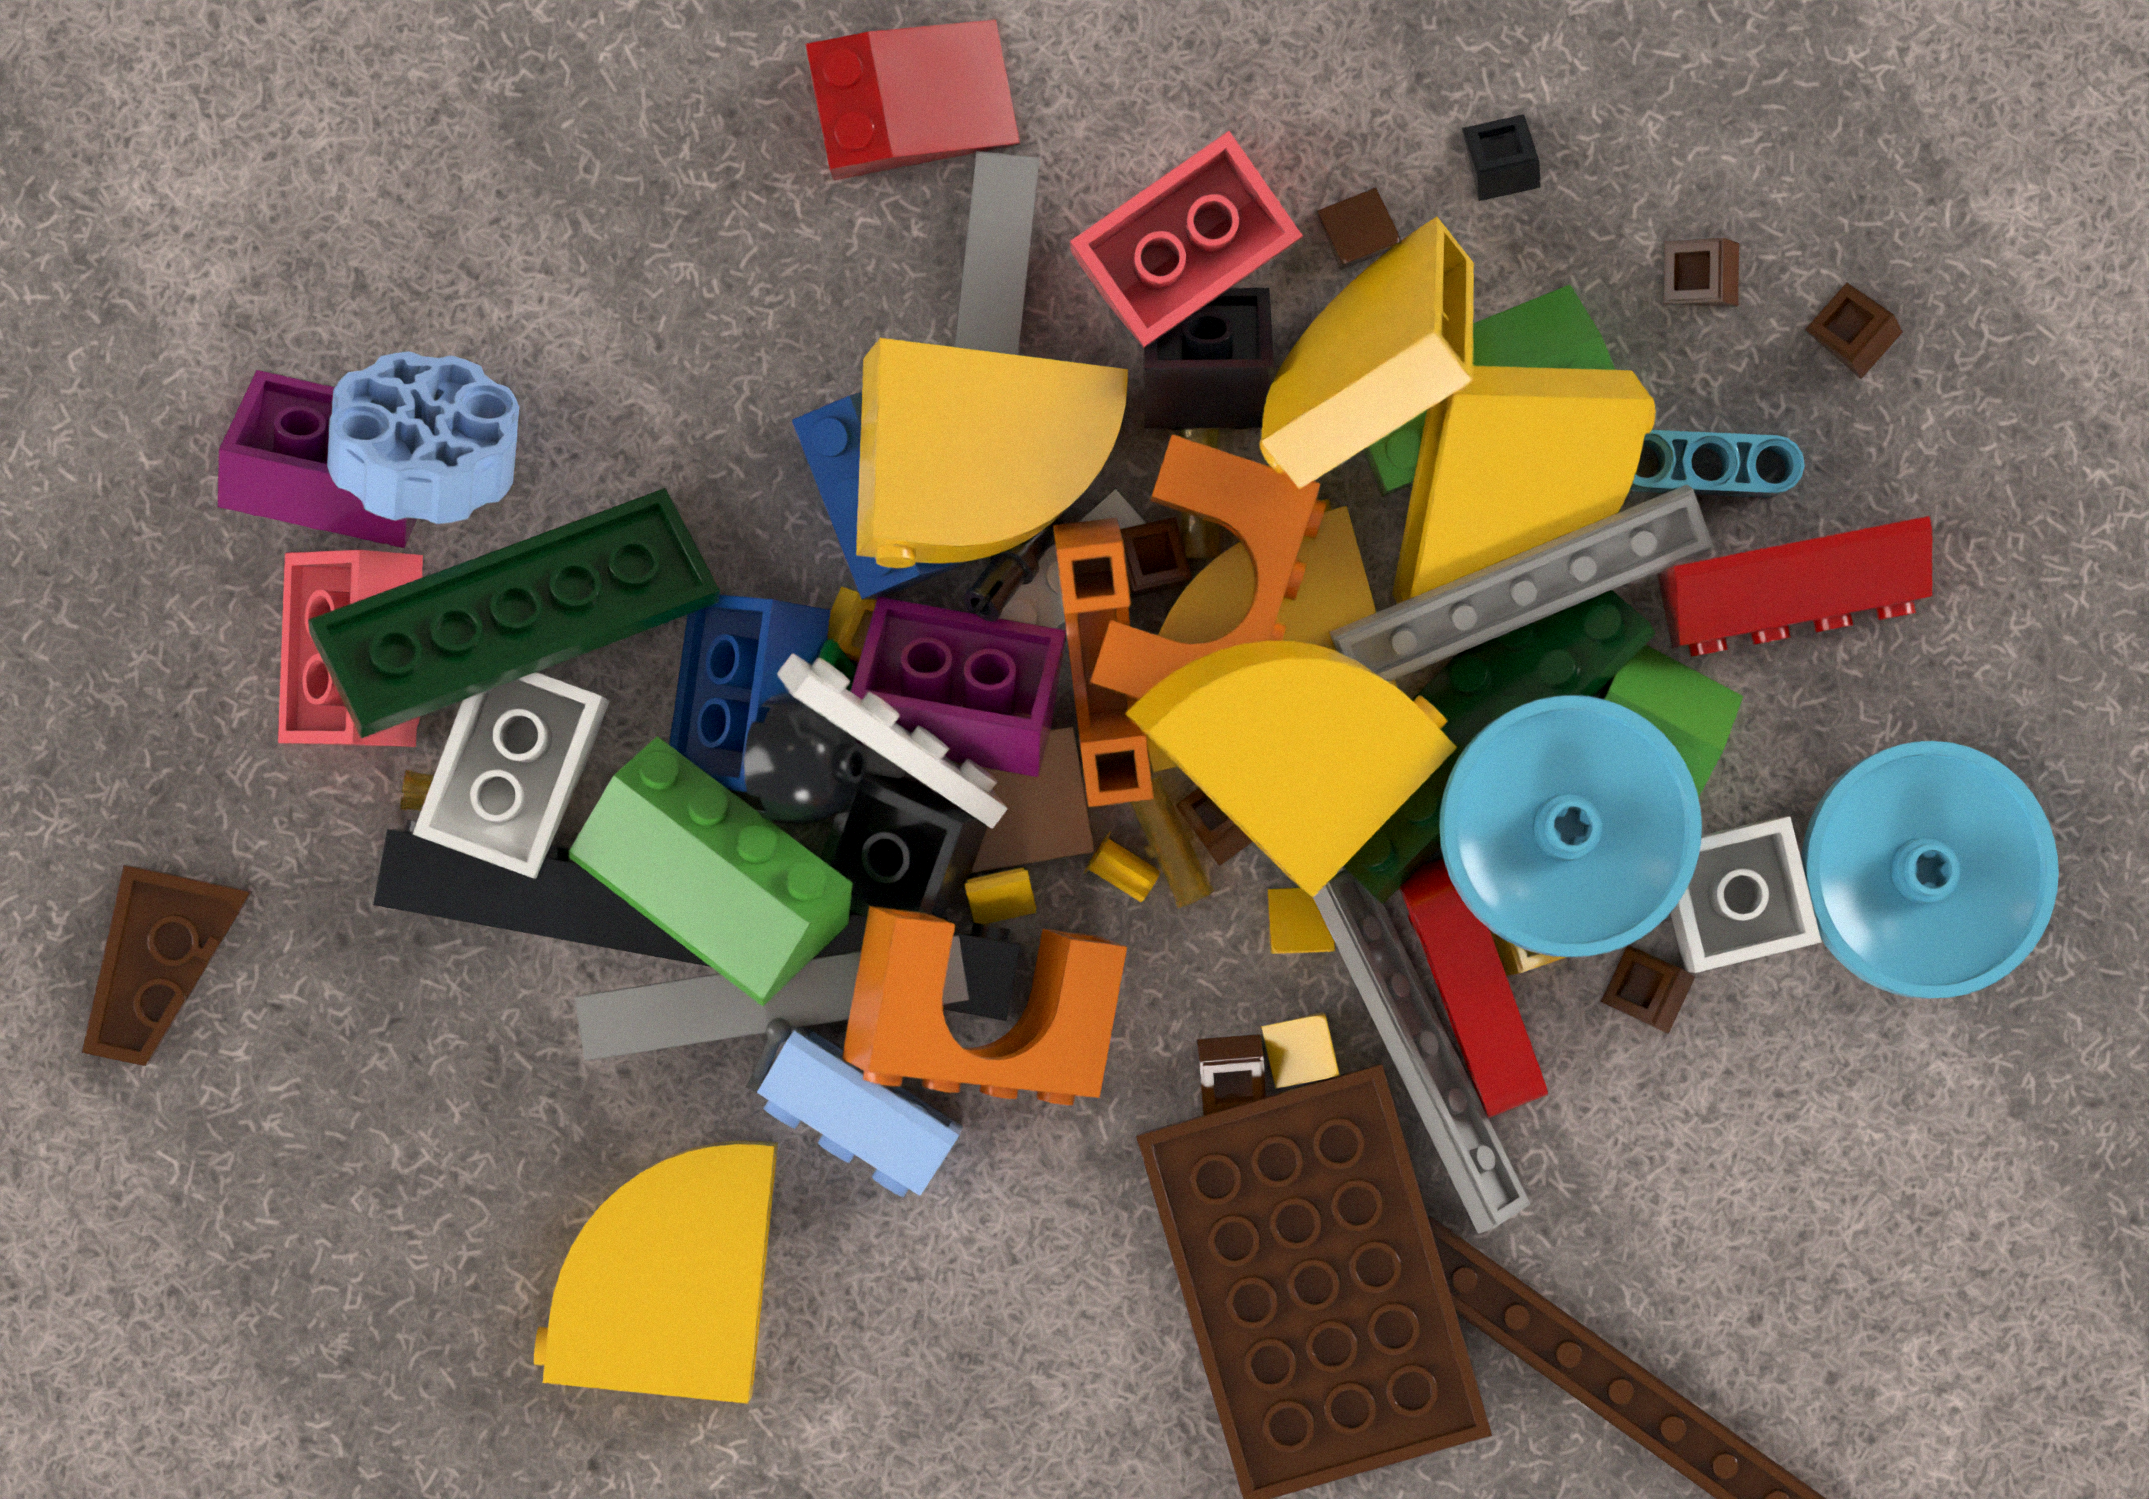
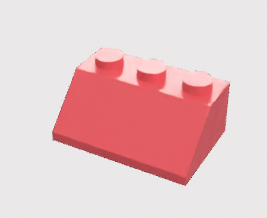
M1228 131L1070 241L1072 255L1105 302L1145 348L1303 238V235L1231 132Z
M370 550L285 553L278 743L416 747L417 726L420 717L361 739L309 634L308 620L422 578L423 555Z

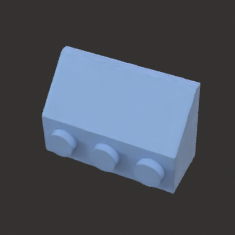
M806 1026L796 1028L757 1091L758 1094L768 1099L763 1109L794 1129L802 1121L822 1134L817 1143L839 1159L850 1163L854 1155L877 1168L871 1177L898 1196L904 1197L909 1189L921 1196L958 1139L963 1126L901 1086H887L863 1080L864 1070L842 1060L843 1050Z

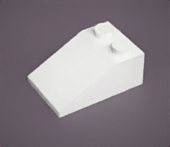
M537 672L462 700L413 834L536 879L589 759L610 701L595 693Z

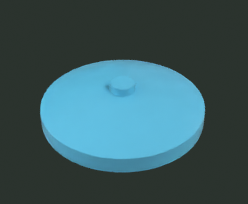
M1569 695L1539 699L1519 706L1489 723L1472 739L1456 761L1444 790L1440 810V841L1444 862L1456 891L1466 906L1478 920L1504 940L1535 953L1556 957H1582L1608 953L1625 947L1652 931L1671 913L1684 895L1693 877L1701 846L1702 820L1697 790L1684 760L1674 745L1651 722L1622 705L1589 696Z
M1918 741L1901 744L1878 751L1851 766L1835 780L1817 804L1810 818L1802 846L1801 862L1820 938L1825 946L1841 964L1857 977L1876 988L1896 995L1922 999L1950 998L1966 995L1996 983L2019 966L2032 952L2049 923L2055 905L2059 876L2057 849L2049 821L2034 794L2017 775L1998 760L1981 751L1951 742Z

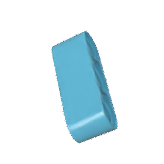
M1652 430L1649 434H1645L1643 445L1651 448L1657 455L1658 470L1650 478L1639 477L1635 474L1630 490L1636 492L1667 493L1688 484L1694 490L1695 495L1773 497L1797 484L1802 477L1805 464L1803 454L1798 445L1789 438L1778 435ZM1705 447L1712 449L1720 457L1722 470L1717 480H1703L1694 472L1691 460L1697 448ZM1761 451H1773L1781 456L1784 461L1785 474L1780 483H1768L1760 478L1757 473L1756 460Z

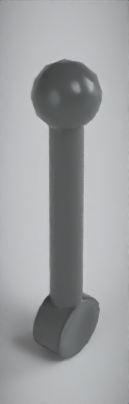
M783 1018L772 1019L767 1024L766 1034L768 1040L746 1086L756 1093L769 1072L770 1065L780 1043L788 1040L791 1035L790 1023Z

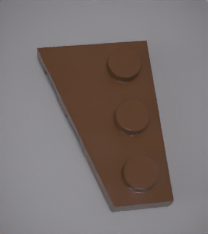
M123 865L82 1053L142 1066L148 1065L253 891L133 865Z

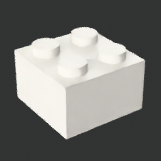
M1790 816L1775 817L1701 835L1700 852L1693 877L1684 895L1671 911L1685 971L1698 973L1821 943Z

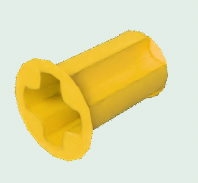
M1109 832L1087 864L1083 874L1090 870L1141 903L1155 885L1161 871L1109 839L1111 833Z

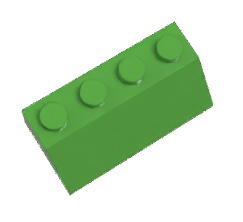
M1571 285L1473 323V366L1616 370L1601 333ZM1427 410L1363 449L1382 497L1413 485Z
M658 736L613 775L569 850L570 859L762 1007L827 946L849 922L852 882L771 821L762 818L755 809Z

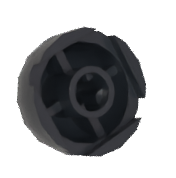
M780 693L768 698L762 706L772 708L767 713L764 722H752L747 734L744 753L745 785L749 796L760 797L766 809L758 810V813L762 818L774 822L806 824L816 823L840 812L856 792L858 784L866 771L867 757L862 742L794 697L791 693Z

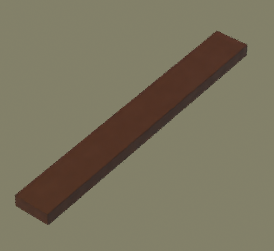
M1429 1216L1431 1230L1458 1315L1714 1498L1827 1499L1435 1218Z

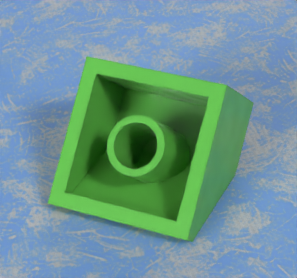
M1645 644L1604 685L1598 698L1624 706L1639 714L1660 730L1674 745L1684 760L1692 776L1699 798L1724 751L1744 696Z

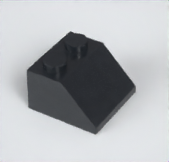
M1230 288L1145 348L1143 347L1144 429L1262 428L1266 398L1271 384L1274 382L1269 288Z
M865 772L856 792L844 808L836 813L820 859L852 882L850 910L867 918L869 906L928 913L941 918L972 871L987 825L935 790L903 776L900 779Z

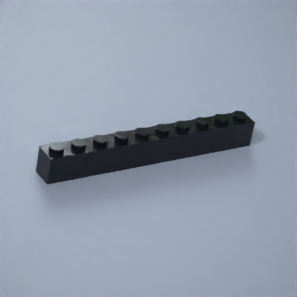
M407 819L405 831L387 829L373 902L375 906L711 967L576 862L568 861L570 848L550 845L536 879L414 835L413 832L418 820ZM850 910L848 925L814 958L861 951L867 918ZM942 916L940 919L947 921L948 918ZM973 922L971 934L954 931L953 936L959 935L969 1000L943 1004V1010L1007 1021L1021 943L1009 941L1011 929Z

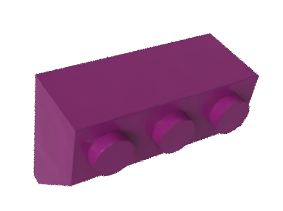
M256 370L219 448L218 507L369 540L375 543L405 548L417 518L392 520L367 511L358 497L348 490L338 488L330 476L327 467L330 416L332 415L333 390L335 387Z
M878 597L850 692L862 700L868 692L882 699L900 715L896 720L897 724L910 733H913L917 726L928 730L949 748L945 756L954 762L963 764L966 759H970L984 768L1039 777L1052 725L1066 630L1000 618L993 622L986 621L978 617V614Z

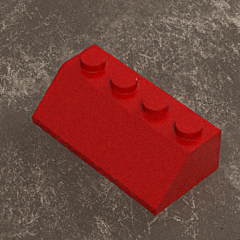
M1930 516L1676 565L1657 573L1671 646L1676 648L1688 645L1690 657L1728 650L1726 638L1751 633L1752 643L1756 645L1791 638L1789 625L1813 621L1815 632L1818 633L1853 626L1851 613L1876 608L1878 621L1916 613L1914 601L1932 596V524Z

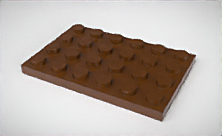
M1382 1063L1136 1135L1243 1499H1273L1492 1436Z

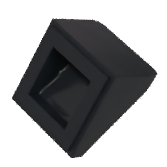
M1524 114L1462 128L1479 201L1541 187L1540 161Z

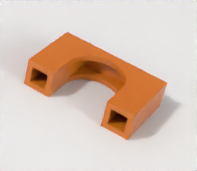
M1172 434L1150 501L1214 522L1230 531L1246 549L1253 566L1255 587L1252 602L1245 617L1232 632L1217 640L1200 644L1172 641L1111 620L1089 684L1139 701L1163 679L1198 658L1221 649L1245 643L1282 641L1286 625L1275 621L1283 597L1295 601L1307 564L1296 561V557L1303 536L1312 539L1316 538L1327 502L1316 499L1321 484L1312 481L1299 489L1286 472L1279 474L1272 467Z
M1117 517L1053 525L1088 807L1153 799L1146 734L1126 715L1127 711L1138 700L1089 684L1109 622L1112 620L1130 626L1129 590L1123 541Z
M869 906L842 1060L864 1070L863 1080L887 1086H901L903 1076L922 1078L921 1086L951 1093L960 1092L961 1083L980 1085V1093L1005 1099H1017L1019 1089L1037 1091V1099L1060 1105H1074L1075 1095L1100 1098L1127 946L1096 935L1042 928L1029 1001L1018 1022L1004 1036L992 1043L979 1047H961L948 1030L942 1007L943 988L955 924L928 913Z

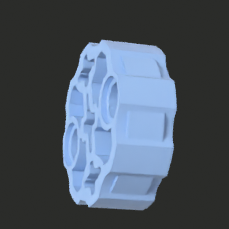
M411 351L380 356L375 364L361 371L348 372L333 390L327 463L330 476L338 488L348 490L362 501L365 510L388 519L417 518L426 519L435 524L468 519L472 511L486 503L499 502L513 484L519 405L509 387L495 383L484 374L480 365L453 355L441 358L425 357Z

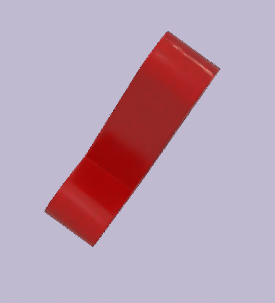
M1444 857L1423 864L1398 890H1400L1409 912V915H1407L1408 920L1421 942L1466 1067L1487 1117H1494L1547 1096L1548 1090L1489 928L1477 919L1456 891L1445 865Z

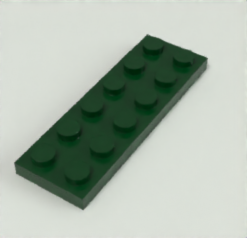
M666 488L311 618L308 620L309 634L362 739L714 605L719 601L720 589Z
M1610 590L1459 652L1412 699L1414 701L1421 695L1445 717L1447 723L1440 730L1457 748L1353 855L1343 868L1383 905L1441 847L1440 810L1444 790L1456 761L1472 739L1489 723L1524 704L1554 696L1575 695L1593 697L1656 634L1650 622L1613 590Z

